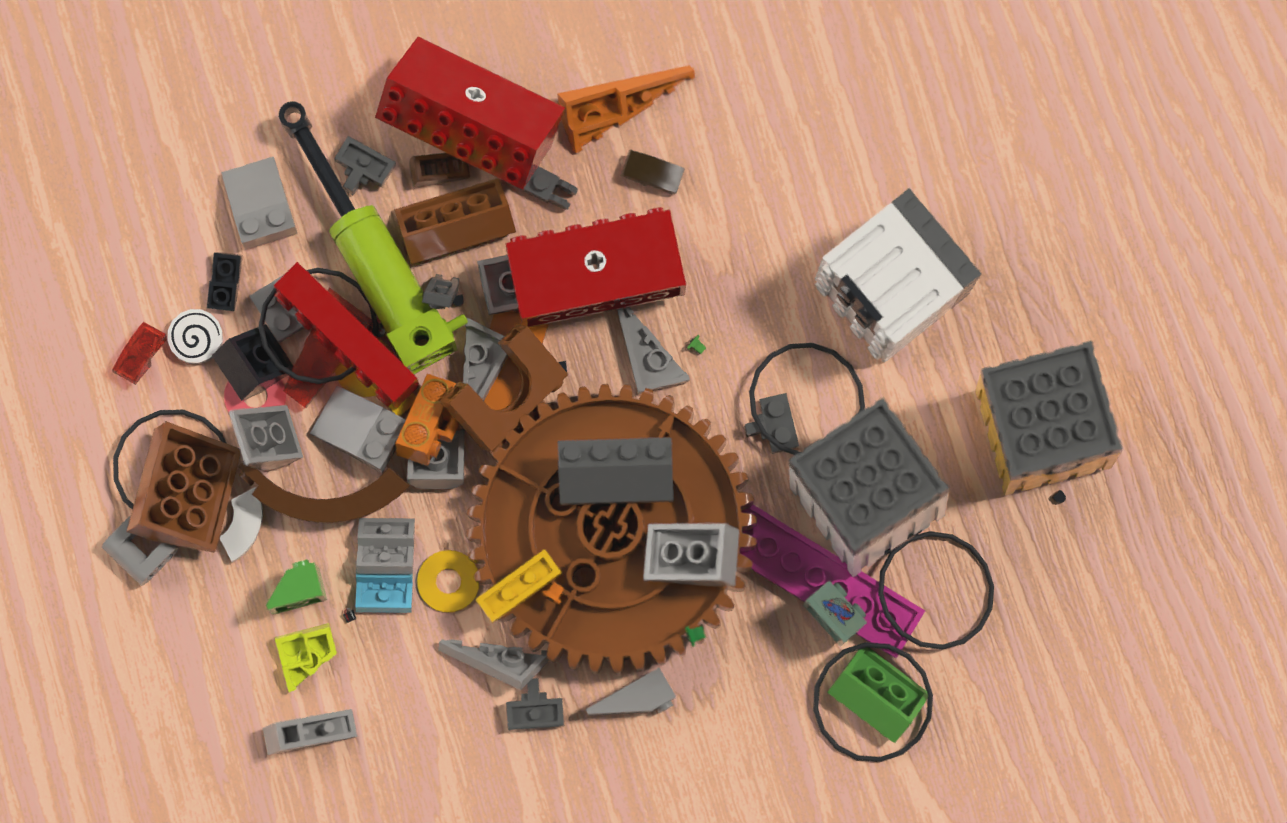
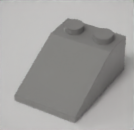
M274 156L221 172L234 220L245 250L298 234Z
M336 386L310 434L383 473L396 450V441L406 420L365 398Z
M287 405L229 411L246 466L259 470L278 469L304 458Z
M648 524L644 580L704 586H735L739 530L727 524Z

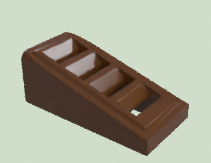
M448 153L412 156L409 161L413 187H423L470 178L468 163ZM453 160H457L459 172L455 173ZM442 162H446L448 170L446 174H444ZM434 163L436 167V175L432 174L431 164ZM424 165L425 176H422L420 166Z

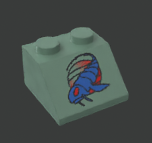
M828 581L809 597L803 606L841 647L867 623L864 619L866 614L856 603L851 605L845 597L848 594L837 582L833 585Z

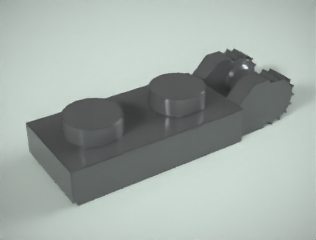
M538 166L523 191L546 203L551 202L560 208L568 210L571 204L566 199L554 195L555 188L558 187L573 195H576L579 189L565 180H561L559 176Z
M436 274L435 277H432L424 292L423 302L429 303V306L435 309L450 308L458 293L459 278L453 277L449 281L442 278L443 275Z

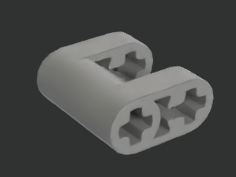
M130 515L103 543L102 549L133 579L143 586L177 553L179 547L161 543L147 557L131 541L136 535L127 532Z

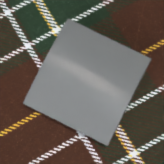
M359 518L357 574H413L415 518Z

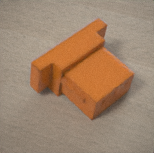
M553 583L547 592L543 590L542 595L551 602L560 605L561 601L559 599L564 588Z

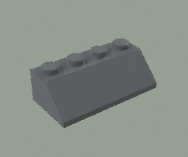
M671 438L558 441L560 505L673 502Z

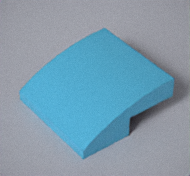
M356 572V612L412 613L413 574H357Z

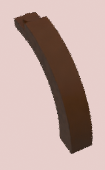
M244 461L238 466L242 470L239 476L250 486L254 483L258 485L251 495L260 502L286 516L317 523L343 522L364 517L390 504L410 486L389 467L376 481L358 492L339 498L314 499L299 496L282 489L258 469L246 466Z

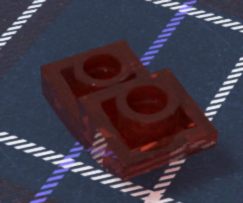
M143 321L121 352L112 369L113 373L136 385L152 366V357L167 341L166 333Z

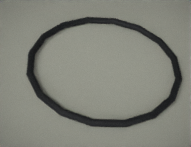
M323 268L307 270L310 274L322 273L338 276L355 286L369 305L373 322L372 334L376 337L378 330L377 316L358 282L339 271ZM273 288L262 306L259 331L263 349L276 368L295 380L315 384L342 380L356 371L351 367L340 375L316 379L297 375L281 365L268 347L264 329L268 305L277 293L275 288Z
M815 343L789 344L770 353L756 369L749 390L751 415L761 434L779 450L793 455H799L802 452L782 446L766 432L756 413L754 391L761 371L774 357L790 349L814 348L833 355L848 368L858 387L859 413L865 409L863 385L853 366L835 350Z
M184 409L159 410L138 419L121 436L113 456V480L123 502L133 510L134 504L127 498L119 481L118 458L126 438L141 423L160 415H185L203 422L219 437L221 442L226 443L223 434L205 417Z
M929 531L914 536L889 553L880 570L878 596L886 619L900 636L919 647L944 650L965 644L983 629L993 609L994 584L988 564L972 545L953 534ZM930 536L951 539L969 549L983 566L989 585L988 607L979 625L963 639L946 644L921 642L905 633L889 614L883 594L885 572L894 555L911 541Z
M864 642L843 649L824 666L815 684L813 711L820 732L836 750L855 760L883 762L903 755L921 740L932 718L933 693L926 672L910 654L891 644ZM866 647L889 649L907 658L921 674L928 694L926 719L917 736L901 750L881 757L857 755L839 746L825 730L818 709L820 686L829 668L845 654Z

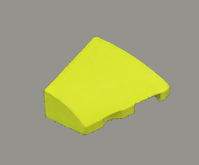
M329 623L275 637L288 692L294 691L309 675L312 676L324 662H328L337 654Z

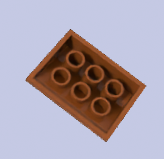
M167 421L155 428L127 532L152 541L216 552L241 455L240 448Z

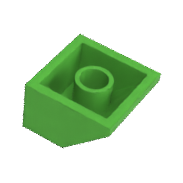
M303 560L293 563V568L286 570L266 604L268 611L274 615L327 600L320 569L315 563Z

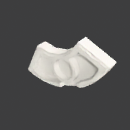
M256 487L231 500L234 509L233 521L229 529L219 537L232 562L237 561L248 552L255 543L263 520L262 502L251 495Z

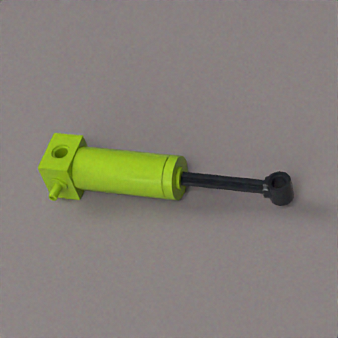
M290 101L282 105L279 110V119L282 127L291 138L297 139L341 216L331 226L329 233L385 329L390 344L399 360L415 375L456 352L457 347L452 332L468 323L465 315L461 314L446 322L444 318L442 319L437 309L430 307L429 303L423 302L424 291L375 206L369 205L355 209L310 131L312 124L308 119L305 108L296 101ZM292 113L301 115L300 119L295 123L287 122V117ZM421 339L429 340L424 346L416 345Z

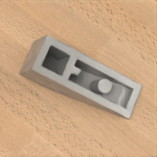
M657 668L587 708L586 712L589 716L646 713L656 709L661 713L673 706L672 700L676 698V695L661 669Z
M352 709L276 722L262 728L268 755L357 737Z

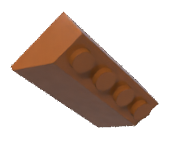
M499 178L394 209L411 264L426 262L430 258L443 254H452L456 250L478 246L483 242L496 238H505L509 234L516 233L509 204Z

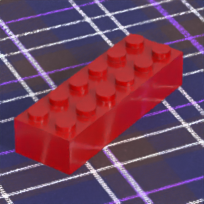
M298 262L273 285L277 292L274 295L277 301L288 312L293 309L296 312L297 321L306 330L309 331L313 328L316 331V339L327 350L332 347L336 351L334 353L337 356L336 358L347 369L352 366L356 370V378L366 388L372 385L376 389V397L387 408L392 405L397 409L420 386L418 378Z

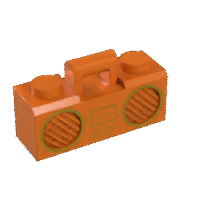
M427 373L396 441L397 456L428 466L431 458H436L439 453L441 442L438 439L446 442L452 441L459 423L442 405L440 400L456 383ZM447 420L448 423L445 430H441L444 421Z

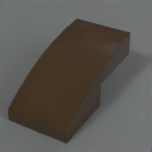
M629 150L621 176L644 186L651 185L673 195L677 194L685 168L657 157Z

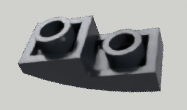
M214 252L207 308L235 311L243 255Z

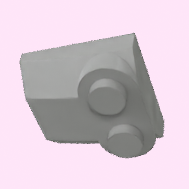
M507 255L477 261L489 315L519 310Z
M464 429L456 431L451 442L438 439L441 442L439 453L436 458H431L428 466L408 459V484L419 489H454L463 485Z

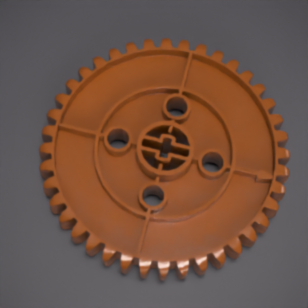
M608 384L601 385L598 398H591L587 387H580L578 390V401L574 403L570 401L564 392L559 393L557 396L558 409L552 410L547 403L540 402L537 406L541 418L535 421L529 415L523 414L520 417V423L524 431L519 434L511 429L505 436L509 447L504 449L496 446L492 451H489L497 462L496 466L481 465L478 471L488 484L474 485L471 488V493L482 502V505L469 507L466 514L470 519L480 523V526L469 528L466 531V537L471 542L481 544V546L472 549L468 553L469 560L472 563L485 564L486 566L480 568L474 574V579L478 584L487 585L493 583L485 591L487 592L545 549L562 574L498 619L499 622H506L516 617L510 630V634L514 638L523 637L530 631L532 633L528 640V648L532 652L540 650L548 643L547 657L549 661L557 662L564 652H567L570 669L577 670L582 664L584 657L589 658V666L593 674L600 673L604 660H610L614 673L620 675L623 672L625 660L631 659L636 670L642 672L646 664L645 656L650 654L659 666H663L666 664L664 649L671 647L681 657L686 655L683 641L687 637L685 627L689 626L692 629L700 627L703 623L714 629H718L721 626L720 619L714 610L719 608L724 611H732L735 607L734 602L726 592L727 590L742 592L745 589V583L737 575L735 586H704L644 580L648 524H727L738 529L739 540L736 572H748L752 570L753 563L746 556L741 555L740 552L754 550L757 541L752 536L743 534L742 531L755 528L757 526V518L749 513H741V511L748 509L754 504V495L746 492L737 493L738 490L748 483V476L745 472L730 473L738 464L739 457L734 452L720 455L726 446L725 436L720 434L707 439L711 430V422L708 419H703L693 426L691 424L694 416L693 408L687 405L677 414L674 413V398L670 395L664 397L660 404L656 405L654 404L652 389L646 388L638 400L634 399L632 388L629 384L623 385L619 397L612 396ZM671 438L673 502L572 505L569 510L563 512L552 508L553 498L560 493L558 441ZM611 505L607 512L602 510L595 517L594 512L596 510ZM621 507H625L617 522L621 532L619 534L611 532L601 551L598 550L606 536L603 524L612 525ZM633 514L638 520L636 536L629 533L627 525ZM588 521L593 523L596 531L590 543L586 539L585 530ZM627 540L630 543L628 547L618 552H612L616 544L622 546ZM582 567H588L596 572L595 581L588 587L581 588L573 583L574 573ZM553 583L564 588L559 599L561 601L560 605L551 602L542 595L543 590L547 592ZM704 639L697 641L696 643L702 644L704 642Z

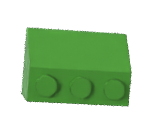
M869 647L857 651L827 692L894 744L911 725L928 699L927 691Z

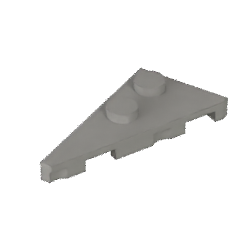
M630 307L617 309L638 394H641L646 388L657 390L690 382L689 375L680 368L651 331L635 316Z
M467 318L468 323L465 325L466 345L464 348L463 383L469 384L484 401L508 358V355L498 345V342L505 336Z
M442 639L439 642V651L519 690H522L549 662L546 650H542L541 655L523 653V648L504 647L503 645L480 643V648L462 646L461 640Z

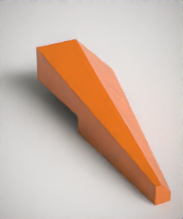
M688 65L557 93L558 104L565 107L561 121L575 153L581 152L583 150L582 146L593 139L598 141L604 137L603 133L613 126H621L654 104L653 101L664 93L670 94L675 91L674 87L686 79L692 80L695 78L694 69Z

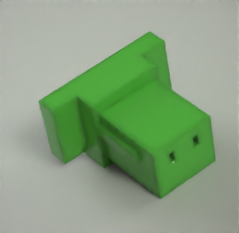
M697 335L694 339L690 340V344L686 348H692L699 354H702L706 347L698 340L700 336Z

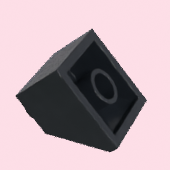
M265 324L264 329L269 349L281 365L294 372L296 368ZM259 327L229 338L212 355L241 401L262 393L279 380L288 376L276 368L263 349Z

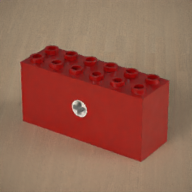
M417 36L388 75L375 118L523 190L551 148L565 107Z
M662 207L648 210L645 215L636 216V213L621 215L619 217L620 220L609 222V219H599L593 221L592 225L587 227L575 224L565 227V231L554 233V230L539 232L538 237L527 239V236L523 235L511 238V242L505 244L521 324L529 328L684 296L687 284L670 209L663 210ZM593 264H596L599 269H594Z

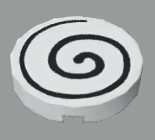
M190 309L180 313L172 320L168 329L167 341L171 351L179 360L188 364H200L213 359L212 355L223 344V332L220 323L211 313L201 309Z

